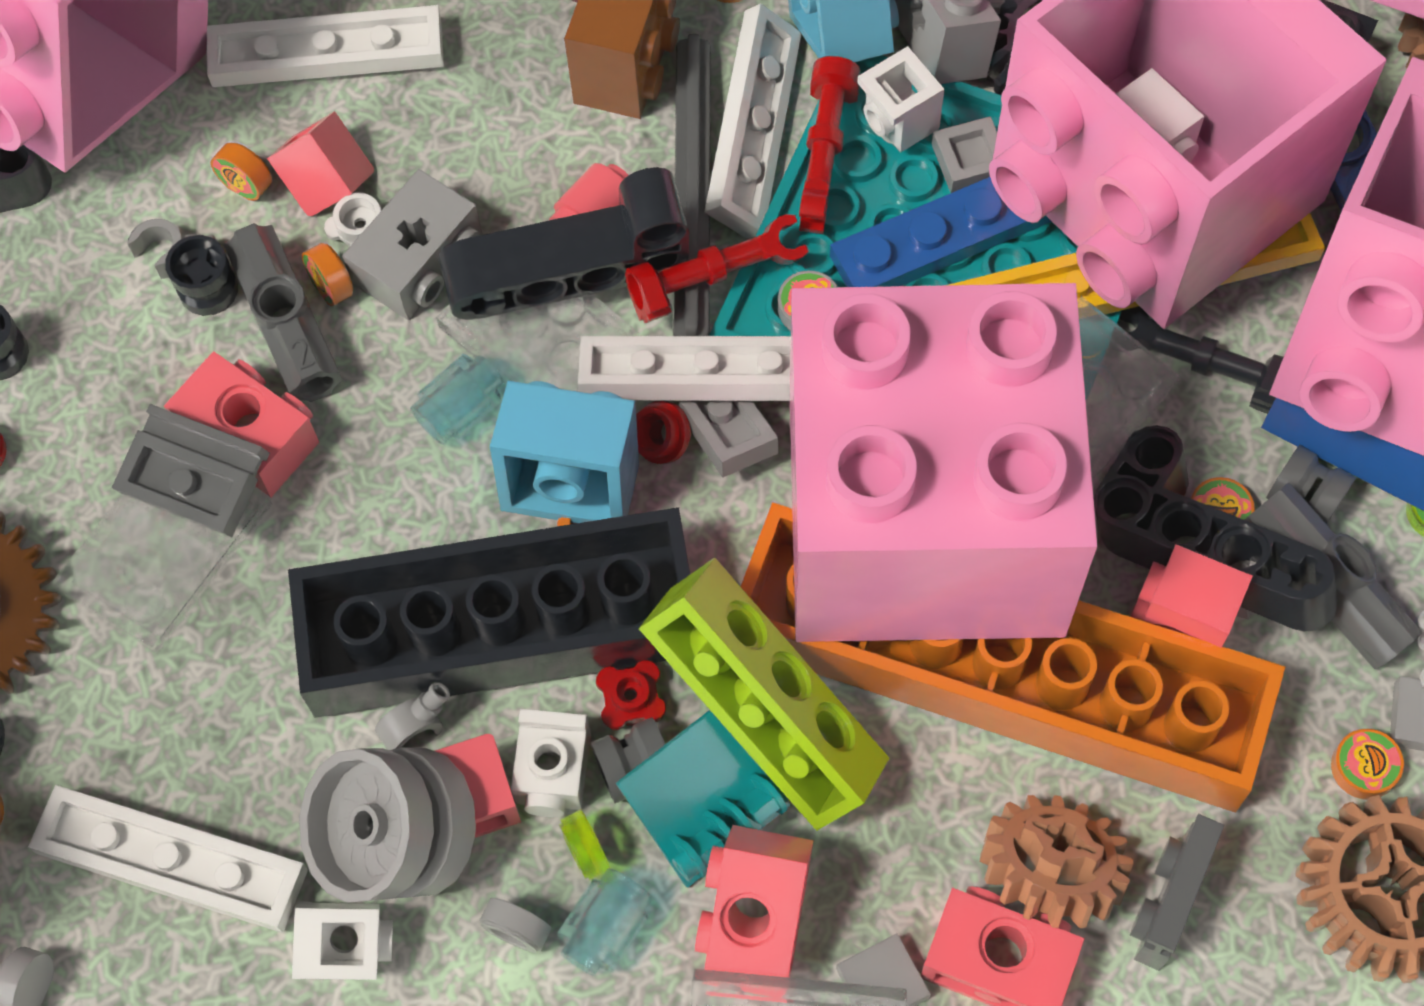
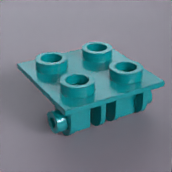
M710 710L616 782V785L686 888L690 887L701 877L704 878L706 876L713 845L725 846L732 825L761 830L778 815L784 814L788 807L791 806L788 802L789 799Z

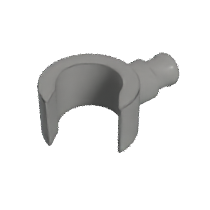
M150 219L134 228L128 238V247L134 258H136L155 241L168 240L173 242V246L177 241L197 234L181 235L177 226L165 219ZM212 234V235H208V237H212L213 239L216 240V238H215V236H214L213 234ZM168 252L161 256L155 264L161 279L169 278L165 270V259Z
M433 683L427 692H423L419 697L399 704L385 714L377 723L375 732L386 749L402 748L412 737L428 729H432L436 736L439 735L443 730V724L437 715L442 710V704L450 697L448 688L441 683Z

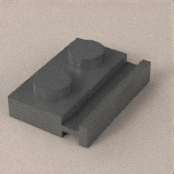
M149 404L146 411L149 414L147 422L142 431H137L112 485V489L125 496L232 538L258 481L255 477L262 460L267 461L270 452L246 440Z
M1198 813L1195 822L1191 824L1181 841L1171 836L1169 837L1154 873L1166 879L1158 900L1155 902L1145 897L1130 932V936L1141 940L1134 957L1135 961L1160 971L1170 958L1171 953L1175 952L1225 826L1224 824Z

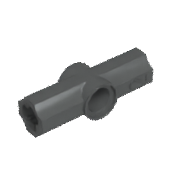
M253 223L236 230L230 241L224 244V248L288 392L300 401L309 402L330 395L333 388L342 382L341 374L315 320L303 287L295 276L273 226H259ZM293 308L285 316L272 317L280 309Z
M1289 482L1244 519L1314 547L1329 557L1334 567L1337 609L1331 621L1374 669L1384 666L1422 633L1420 628L1376 580V565L1366 548L1347 534H1335Z

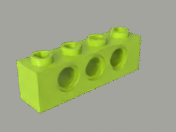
M713 558L670 588L640 626L639 630L813 828L818 831L863 805L890 758L720 562Z

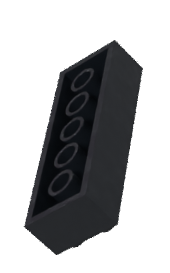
M679 507L288 569L300 695L314 718L398 705L412 698L419 697L423 692H427L433 683L445 685L449 690L450 696L595 673L608 666L616 669L632 667L643 660L653 663L666 661L639 628L670 588L690 575Z

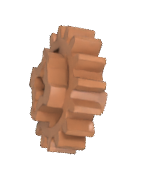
M1028 795L1023 809L1012 802H1008L1004 806L1001 817L993 815L980 854V862L988 865L984 880L986 884L1004 885L999 899L1004 905L1017 900L1025 905L1023 918L1032 919L1039 911L1047 914L1050 926L1053 928H1059L1063 916H1070L1079 928H1086L1091 913L1105 921L1109 918L1113 905L1120 906L1130 882L1128 877L1134 864L1132 858L1123 855L1128 843L1126 838L1121 836L1109 837L1107 833L1112 821L1107 817L1092 821L1087 817L1088 805L1084 803L1078 805L1075 810L1065 808L1061 796L1054 795L1051 805L1043 806L1034 795Z

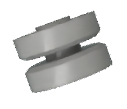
M359 748L336 752L318 766L305 788L299 815L301 849L311 875L326 893L347 903L437 895L456 882L470 859L476 833L474 800L464 775L447 756L428 748H399L392 750L384 748Z

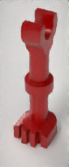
M825 56L817 59L813 65L810 95L817 100L820 99L816 125L809 128L806 142L807 148L811 150L800 204L799 217L801 219L799 231L819 234L824 232L834 158L836 154L841 152L844 141V133L839 129L844 102L851 104L858 101L860 85L857 82L858 76L861 75V69L855 62L844 57Z
M790 214L779 216L765 228L763 234L721 250L716 246L701 249L697 253V258L660 271L655 270L648 262L627 268L625 272L626 283L639 321L643 320L644 323H648L672 313L671 304L667 294L704 281L709 285L726 281L727 273L759 262L772 260L784 265L797 262L809 252L807 246L803 245L795 249H788L779 240L780 231L794 225L797 222L796 216Z

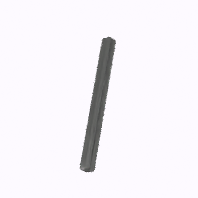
M689 34L687 39L679 40L676 45L674 179L689 229L688 261L697 258L699 250L710 247V215L704 211L710 186L711 45L708 40L700 39L699 34ZM704 281L673 292V336H709L710 285Z

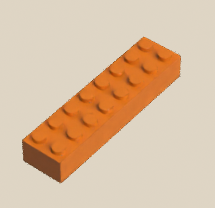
M774 502L771 504L740 586L818 675L1235 813L1252 790L1286 667L1223 646L1221 648L1207 641L1078 600L1067 635L1063 638L796 642L792 508Z

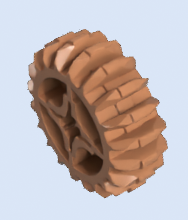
M1380 795L1371 796L1365 802L1363 811L1354 802L1346 803L1339 810V820L1326 816L1317 826L1321 837H1310L1302 848L1306 856L1312 861L1301 862L1296 868L1295 875L1301 881L1312 886L1301 890L1297 894V904L1304 907H1317L1319 911L1306 921V930L1317 932L1325 927L1329 930L1332 936L1322 946L1324 954L1332 955L1342 946L1351 951L1346 959L1345 967L1347 971L1356 972L1368 959L1371 960V974L1374 981H1385L1390 976L1394 967L1402 983H1412L1418 978L1420 968L1424 971V937L1415 938L1413 924L1418 920L1417 902H1424V866L1412 862L1406 855L1403 845L1415 851L1424 859V809L1416 817L1412 816L1411 805L1407 796L1398 797L1389 811ZM1368 840L1371 853L1365 858L1367 873L1357 874L1350 882L1340 883V865L1345 850L1353 844ZM1387 876L1392 879L1390 886L1397 882L1402 890L1407 891L1399 899L1394 900L1390 898L1392 891L1385 894L1381 887L1376 885ZM1351 909H1360L1370 913L1376 919L1381 934L1362 923Z

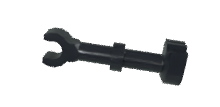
M1140 306L1122 310L1120 320L1132 324L1136 329L1127 333L1115 329L1109 344L1112 350L1119 353H1132L1138 350L1148 352L1153 350L1192 364L1191 371L1206 376L1210 370L1255 386L1249 407L1266 414L1269 413L1276 397L1269 395L1284 358L1283 356L1274 354L1266 363H1262L1219 348V341L1210 337L1203 336L1201 341L1174 331L1163 329L1155 320L1150 319Z

